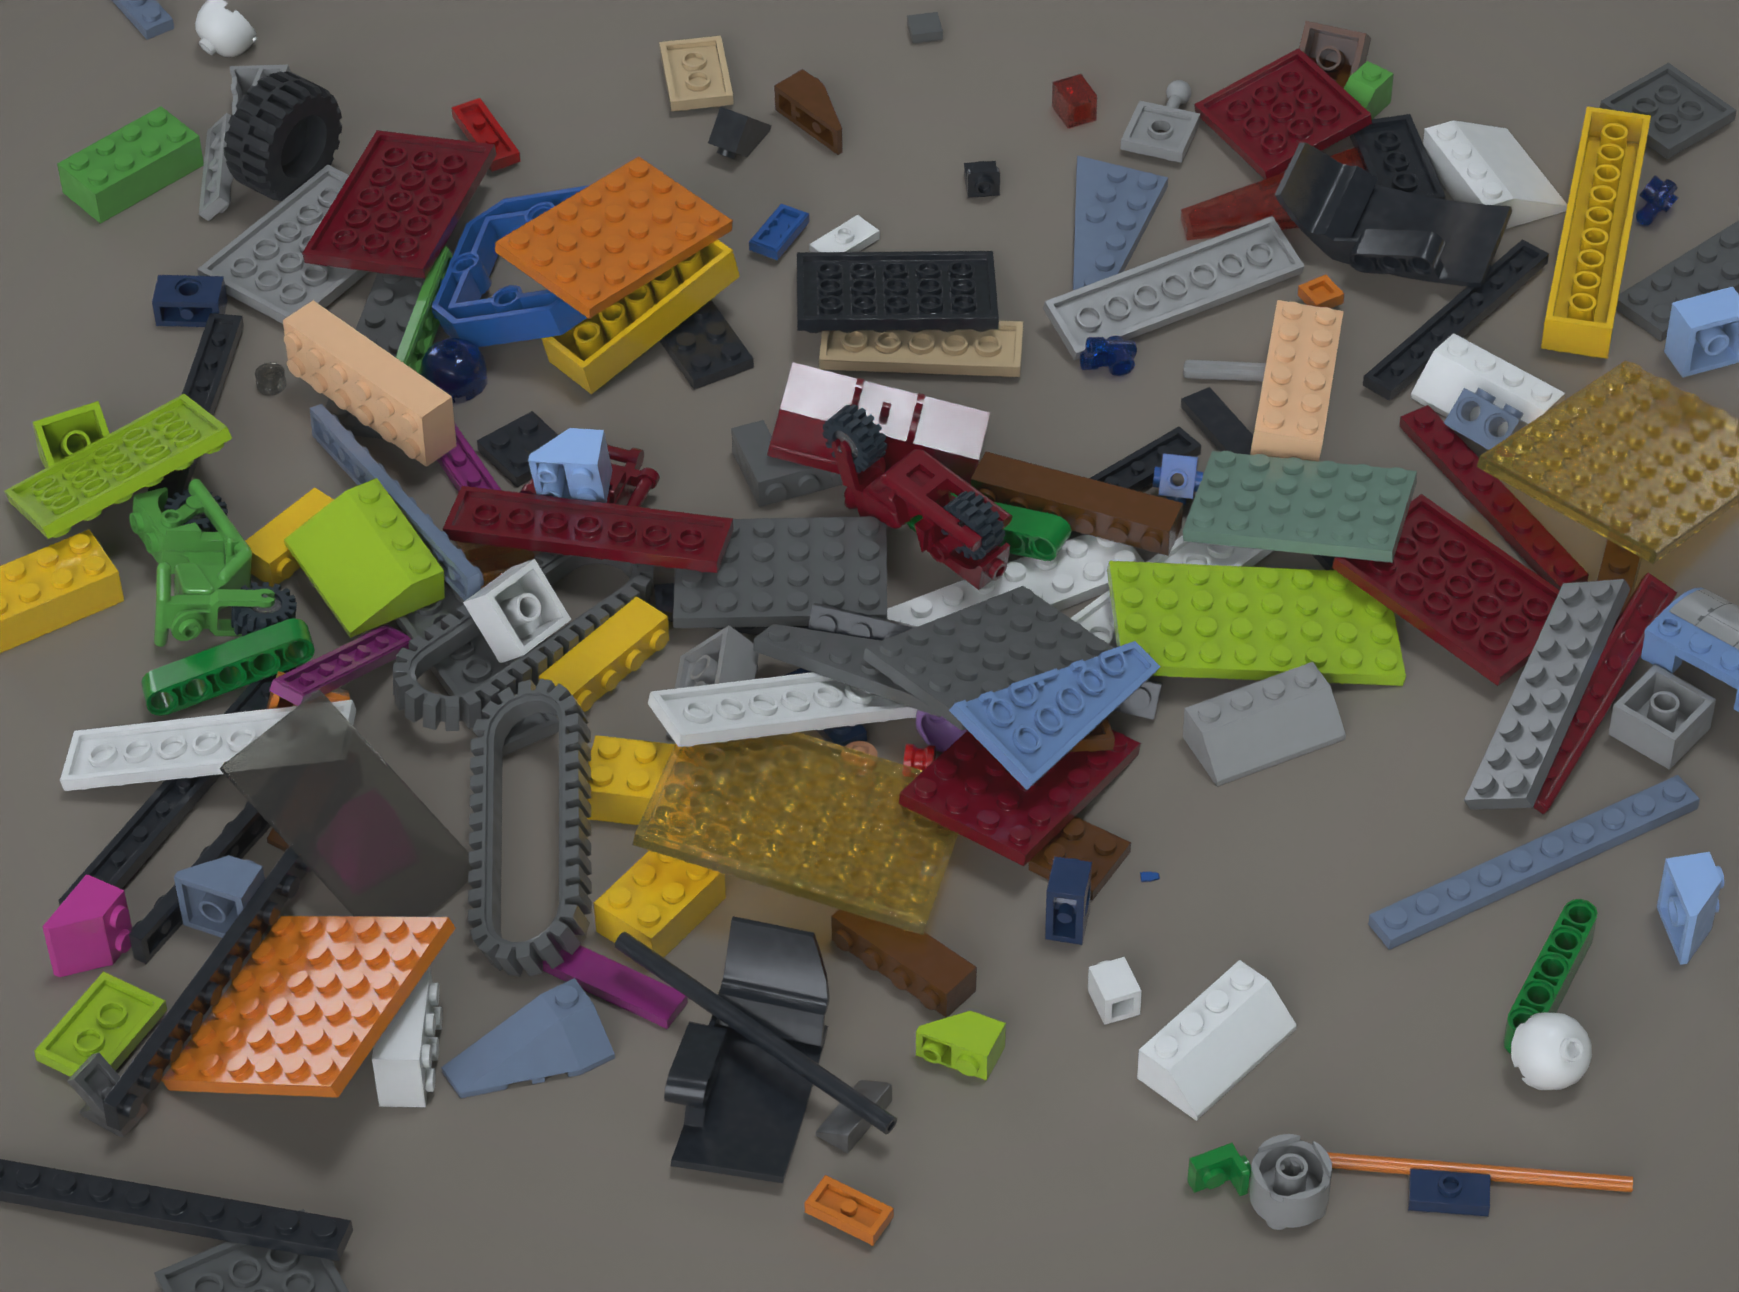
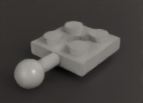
M1183 80L1171 82L1166 90L1168 98L1166 106L1139 101L1122 136L1121 150L1182 163L1200 124V113L1178 109L1180 105L1188 102L1191 97L1189 84ZM1158 130H1163L1166 132L1158 133Z

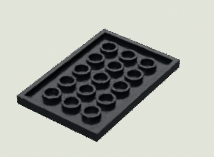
M993 251L797 252V331H807L809 333L841 331L851 333L859 330H873L883 333L889 330H907L909 332H920L922 330H941L943 332L975 330L984 332L989 329H999Z

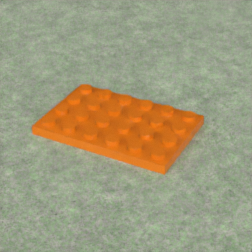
M638 156L495 242V252L590 319L732 231L733 220Z

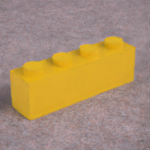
M636 596L538 676V680H552L555 686L560 683L573 695L583 712H586L605 693L615 689L618 683L628 674L638 670L651 655L666 646L668 641H670L668 616Z

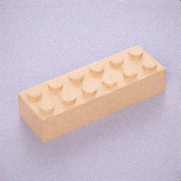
M314 300L283 320L284 342L288 358L287 366L295 377L302 378L316 392L323 393L333 400L340 409L347 410L357 417L363 425L369 426L378 432L385 441L392 442L402 449L409 458L416 459L426 467L457 446L452 396Z
M1277 300L1250 455L1264 454L1268 457H1296L1302 460L1319 461L1344 311Z

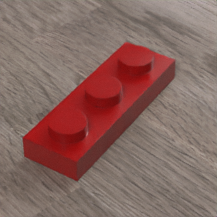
M481 98L451 107L453 119L469 141L495 144L497 155L489 167L491 172L521 162L519 150Z

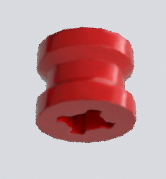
M906 743L903 779L911 780L917 777L936 760L935 745L917 748L915 744Z

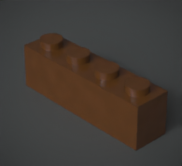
M860 890L831 916L832 941H834L838 948L855 955L870 970H877L890 979L898 989L906 990L918 998L929 1010H935L947 1018L976 992L977 967L863 890Z

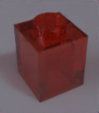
M1082 74L1052 82V107L1068 129L1097 120V95Z

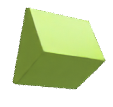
M99 401L32 422L39 456L45 468L110 434Z

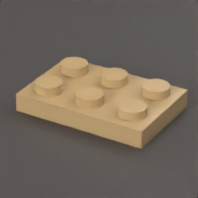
M721 36L659 42L671 111H687L690 109L734 105L733 91Z

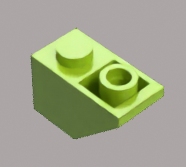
M967 1011L920 1025L916 1030V1056L922 1057L930 1063H939L956 1069L964 1075L975 1076L987 1081L1005 1048L1006 1023L973 1011Z

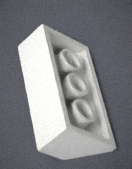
M1454 333L1433 351L1411 393V399L1424 406L1429 405L1435 412L1446 418L1464 388L1474 393L1480 388L1496 397L1493 404L1503 409L1505 404H1508L1524 413L1521 420L1531 425L1514 454L1521 459L1561 423L1565 393ZM1479 406L1472 409L1470 413L1471 421L1478 418L1480 414ZM1507 422L1499 426L1498 437L1506 434L1508 430Z
M1239 960L1139 1049L1137 1079L1197 1121L1296 1030L1297 1024L1271 982Z

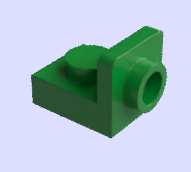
M1233 1143L1189 1158L1187 1182L1194 1193L1207 1188L1215 1189L1224 1184L1225 1181L1230 1180L1239 1196L1248 1194L1251 1165L1245 1155H1239Z

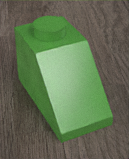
M1367 61L1349 77L1344 90L1369 111L1373 119L1391 103L1394 73Z

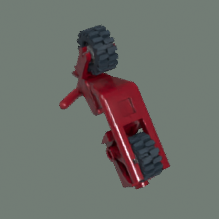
M849 404L825 421L822 427L825 430L822 433L823 438L828 439L825 444L827 448L833 449L831 454L836 458L842 483L844 486H847L844 492V505L848 509H858L859 517H875L894 529H900L916 515H922L923 518L914 524L922 553L927 550L933 559L945 564L978 590L992 580L996 581L1002 577L1007 569L1010 545L1005 543L1002 547L997 546L1004 540L1005 531L1003 529L1011 522L1013 518L1011 514L922 449L911 451L885 471L884 455L886 454L887 443L883 441L886 440V436L879 432L882 427L880 424L875 425L873 422L875 418L871 414L867 416L864 408L858 409L857 405L853 404L850 406ZM950 491L957 495V497L951 495Z

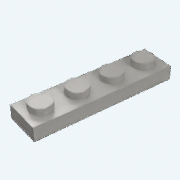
M228 113L207 130L199 215L208 221L218 213H223L231 202L230 188L233 176L227 167V160L224 156V147L227 146L224 138L226 131H229L230 124L228 122L231 117Z

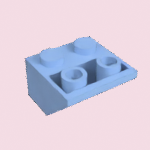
M569 428L529 455L528 462L536 495L607 502L612 466L604 430Z

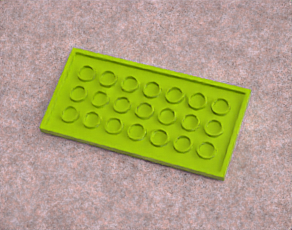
M1109 561L1107 576L1117 647L1136 641L1160 666L1152 676L1264 680L1313 662L1328 683L1404 685L1406 673L1394 612L1335 570Z

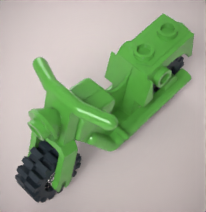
M193 479L189 483L188 490H183L182 496L178 492L173 494V499H167L168 490L166 487L134 495L133 513L129 515L130 526L133 532L137 533L145 544L148 553L152 554L158 563L154 643L158 647H163L167 644L169 629H171V633L176 640L188 641L196 638L203 629H209L215 636H245L287 619L296 618L297 602L295 596L290 595V590L285 588L281 591V585L276 583L273 587H269V582H263V586H258L257 582L251 583L252 550L227 517L228 509L225 501L221 502L222 498L218 495L213 497V492L208 491L200 479ZM171 574H175V596H171ZM232 606L231 620L217 619L218 612Z

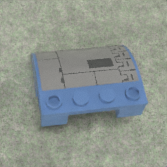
M1702 587L1693 588L1675 599L1645 629L1641 658L1652 665H1658L1672 674L1681 666L1683 659L1737 689L1734 710L1739 712V606Z

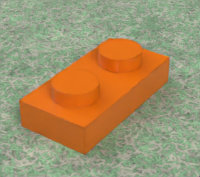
M827 1175L823 1177L804 1203L805 1213L872 1246L894 1218L893 1207Z

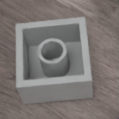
M1654 664L1613 705L1609 735L1670 770L1711 728L1716 699Z

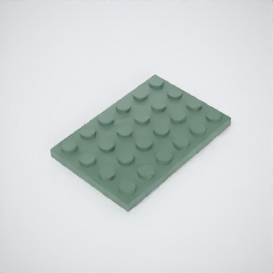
M1212 451L1183 528V541L1393 562L1416 487L1417 471L1405 470L1399 467L1381 468L1371 467L1366 464L1351 465L1335 463L1333 461L1302 460L1296 457L1279 458L1268 457L1264 454L1248 455L1237 454L1231 451Z

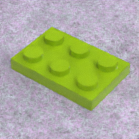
M103 971L34 1050L36 1061L71 1077L92 1054L100 1053L116 1071L167 1011L166 1000Z

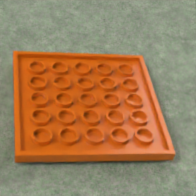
M280 916L276 923L271 926V930L258 948L252 952L250 959L237 977L232 979L231 985L219 1002L212 1007V1011L201 1024L198 1031L192 1034L190 1041L182 1050L178 1059L171 1063V1067L161 1081L169 1091L338 1098L456 927L449 917Z

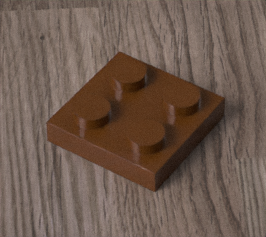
M1075 816L1029 861V871L1049 880L1054 856L1092 862L1090 900L1093 901L1131 852V842Z

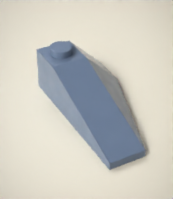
M573 978L540 994L441 1068L442 1073L458 1096L465 1098L506 1090L509 1084L532 1080V1084L545 1082V1077L563 1073H567L568 1077L582 1075L615 1059V1053L593 1002L576 979Z

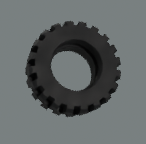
M288 71L265 76L257 81V85L251 86L246 91L247 95L244 99L239 100L236 105L237 110L235 114L230 117L228 122L230 124L229 131H226L224 138L227 146L224 147V156L233 178L262 195L278 201H283L326 165L331 166L334 160L333 154L335 149L338 150L340 144L339 134L342 133V124L340 122L342 114L334 95L330 94L325 88Z

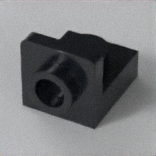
M996 161L964 163V177L968 198L1000 196V170L996 166Z

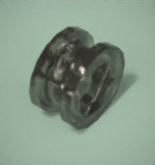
M264 363L255 371L256 386L260 393L276 395L286 388L285 370L280 364Z

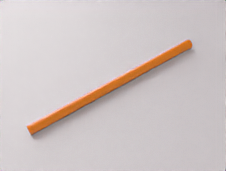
M1327 1152L1331 1159L1332 1169L1410 1175L1411 1168L1490 1175V1181L1620 1192L1633 1191V1176Z

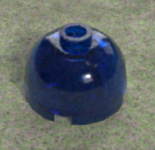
M447 338L437 341L429 347L422 358L421 375L452 396L453 403H455V398L466 396V401L475 398L483 392L488 384L485 357L480 349L468 340Z

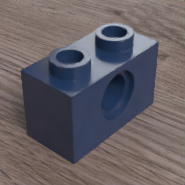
M158 275L152 299L156 326L205 327L210 313L225 314L228 300L224 276Z
M1054 856L1046 891V940L1083 944L1090 912L1092 862Z

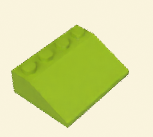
M378 478L344 491L284 539L286 547L350 638L445 598L444 570Z

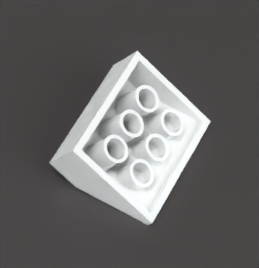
M1454 120L1425 128L1423 145L1438 180L1454 201L1511 206L1513 211L1506 229L1566 212L1567 203L1507 128Z

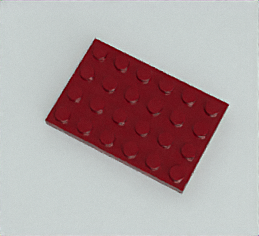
M376 130L302 252L304 262L425 279L496 157L495 144Z
M1420 494L1410 503L1393 562L1335 557L1332 566L1335 571L1497 686L1526 665L1560 591L1423 494Z
M967 730L900 792L898 804L1025 866L1139 755L1141 743L1112 730L1115 738L1113 750L1068 752L1034 785L1026 790Z

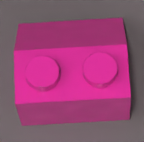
M87 874L42 926L53 974L58 977L113 965L122 953H126L131 948L129 934L132 930L125 891Z

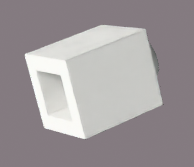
M1125 957L1111 961H1102L1097 965L1089 967L1088 992L1104 1025L1140 1015L1142 991Z

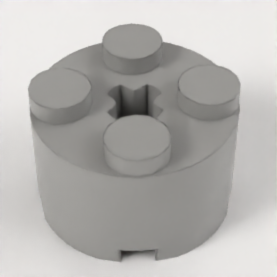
M1282 1134L1266 1140L1258 1148V1152L1252 1161L1249 1188L1250 1202L1257 1214L1266 1220L1269 1227L1275 1230H1283L1286 1227L1305 1226L1326 1214L1332 1176L1331 1159L1320 1144L1313 1141V1144L1302 1141L1299 1135Z

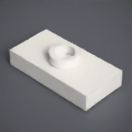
M856 215L809 244L810 252H859L880 239V230L859 215Z

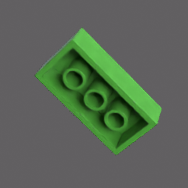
M160 106L57 163L62 192L101 224L204 166L199 135Z

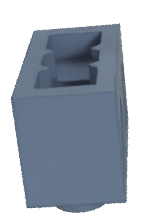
M1464 388L1444 424L1498 456L1510 461L1531 426L1521 420L1524 413L1508 404H1505L1503 409L1493 404L1496 397L1480 388L1475 393ZM1479 406L1480 414L1478 418L1471 421L1470 413L1472 409ZM1507 422L1508 430L1506 434L1498 437L1499 426Z

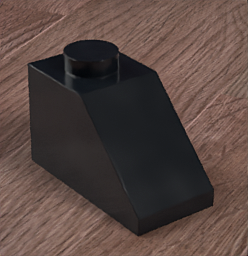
M720 107L708 143L718 147V154L734 160L736 154L748 157L770 132L772 125Z

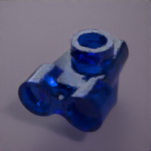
M1655 175L1642 190L1639 196L1647 204L1636 214L1639 224L1643 226L1650 225L1657 217L1658 212L1662 210L1667 212L1679 198L1674 194L1678 187L1672 180L1666 179L1662 181Z
M1118 335L1107 339L1104 337H1088L1086 339L1085 351L1080 354V367L1082 370H1098L1099 367L1108 366L1110 374L1114 376L1126 375L1135 367L1136 343L1135 341L1123 340Z

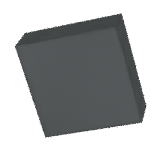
M938 12L907 15V26L912 43L943 40V29Z

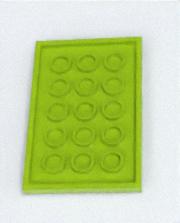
M182 394L8 488L4 492L9 502L47 539L51 537L57 538L67 534L71 530V526L82 520L89 521L98 517L104 508L112 504L126 502L137 490L157 485L164 479L163 476L170 472L188 468L194 463V459L203 454H212L224 447L225 442L233 438L227 426L186 394Z

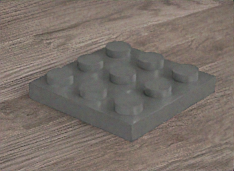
M1670 63L1663 65L1601 100L1600 108L1651 115L1647 145L1666 159L1733 122L1737 111Z

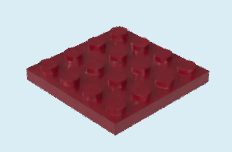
M1300 48L1194 104L1195 113H1200V118L1266 181L1287 170L1300 142H1306L1322 151L1372 124L1371 113Z

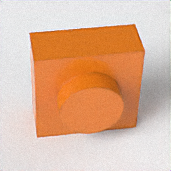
M1326 274L1298 285V296L1306 305L1333 308L1344 303L1343 291Z

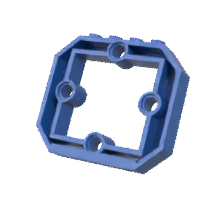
M590 185L505 198L466 223L446 274L441 281L436 298L432 303L433 315L439 320L447 335L463 348L470 349L560 336L587 318L548 289L523 293L520 286L509 285L496 291L491 298L481 300L480 298L491 286L489 276L498 256L495 252V242Z

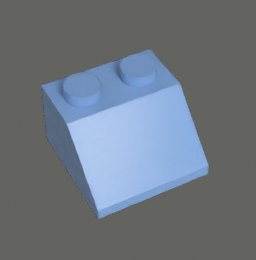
M1710 852L1666 858L1657 910L1680 965L1688 964L1711 931L1715 913L1719 912L1718 896L1720 889L1724 887V875L1721 867L1715 866Z

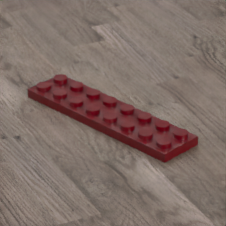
M462 486L442 529L448 535L449 540L462 543H476L495 547L590 557L599 560L606 559L632 564L718 573L733 533L734 525L733 518Z

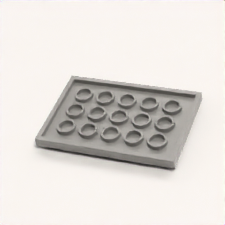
M326 165L197 269L198 276H224L226 294L282 324L285 318L312 300L326 308L369 272L308 264L304 262L302 254L349 175L330 165Z

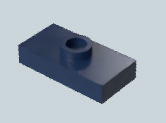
M1410 1168L1408 1210L1489 1217L1490 1175Z

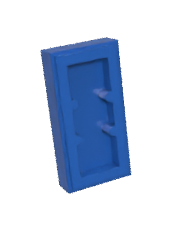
M780 204L751 238L749 250L778 260L809 223V213Z

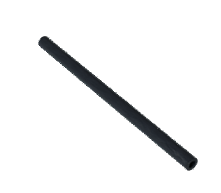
M623 932L619 935L615 942L616 949L887 1135L893 1130L897 1123L895 1116L629 933Z

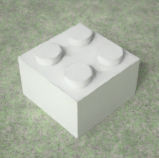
M535 559L511 567L463 602L500 663L524 656L571 620Z

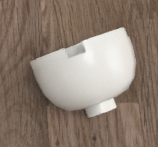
M207 0L197 14L195 22L196 32L201 38L199 45L208 54L213 55L216 52L224 57H235L251 47L257 40V37H255L257 33L237 10L231 12L224 7L228 3L224 0Z
M1536 1013L1530 1016L1531 1018L1526 1023H1521L1515 1030L1511 1043V1058L1514 1067H1519L1522 1075L1525 1077L1522 1080L1527 1085L1538 1090H1561L1577 1083L1588 1070L1592 1058V1044L1587 1032L1576 1019L1562 1013Z

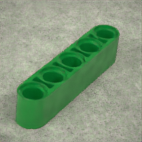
M994 502L1013 517L1009 525L1003 529L1005 531L1004 540L997 546L1002 547L1005 543H1008L1010 545V554L1052 561L1056 558L1072 533L1069 523L1060 516ZM916 515L906 524L916 532L914 524L923 517L922 515Z
M287 619L149 671L141 681L147 709L150 713L157 716L169 715L273 676L278 671L283 672L310 661L315 649L308 625L301 619Z
M1573 899L1564 906L1508 1013L1504 1046L1510 1054L1515 1030L1521 1023H1526L1531 1018L1530 1016L1536 1013H1556L1593 942L1598 912L1591 902L1583 899Z

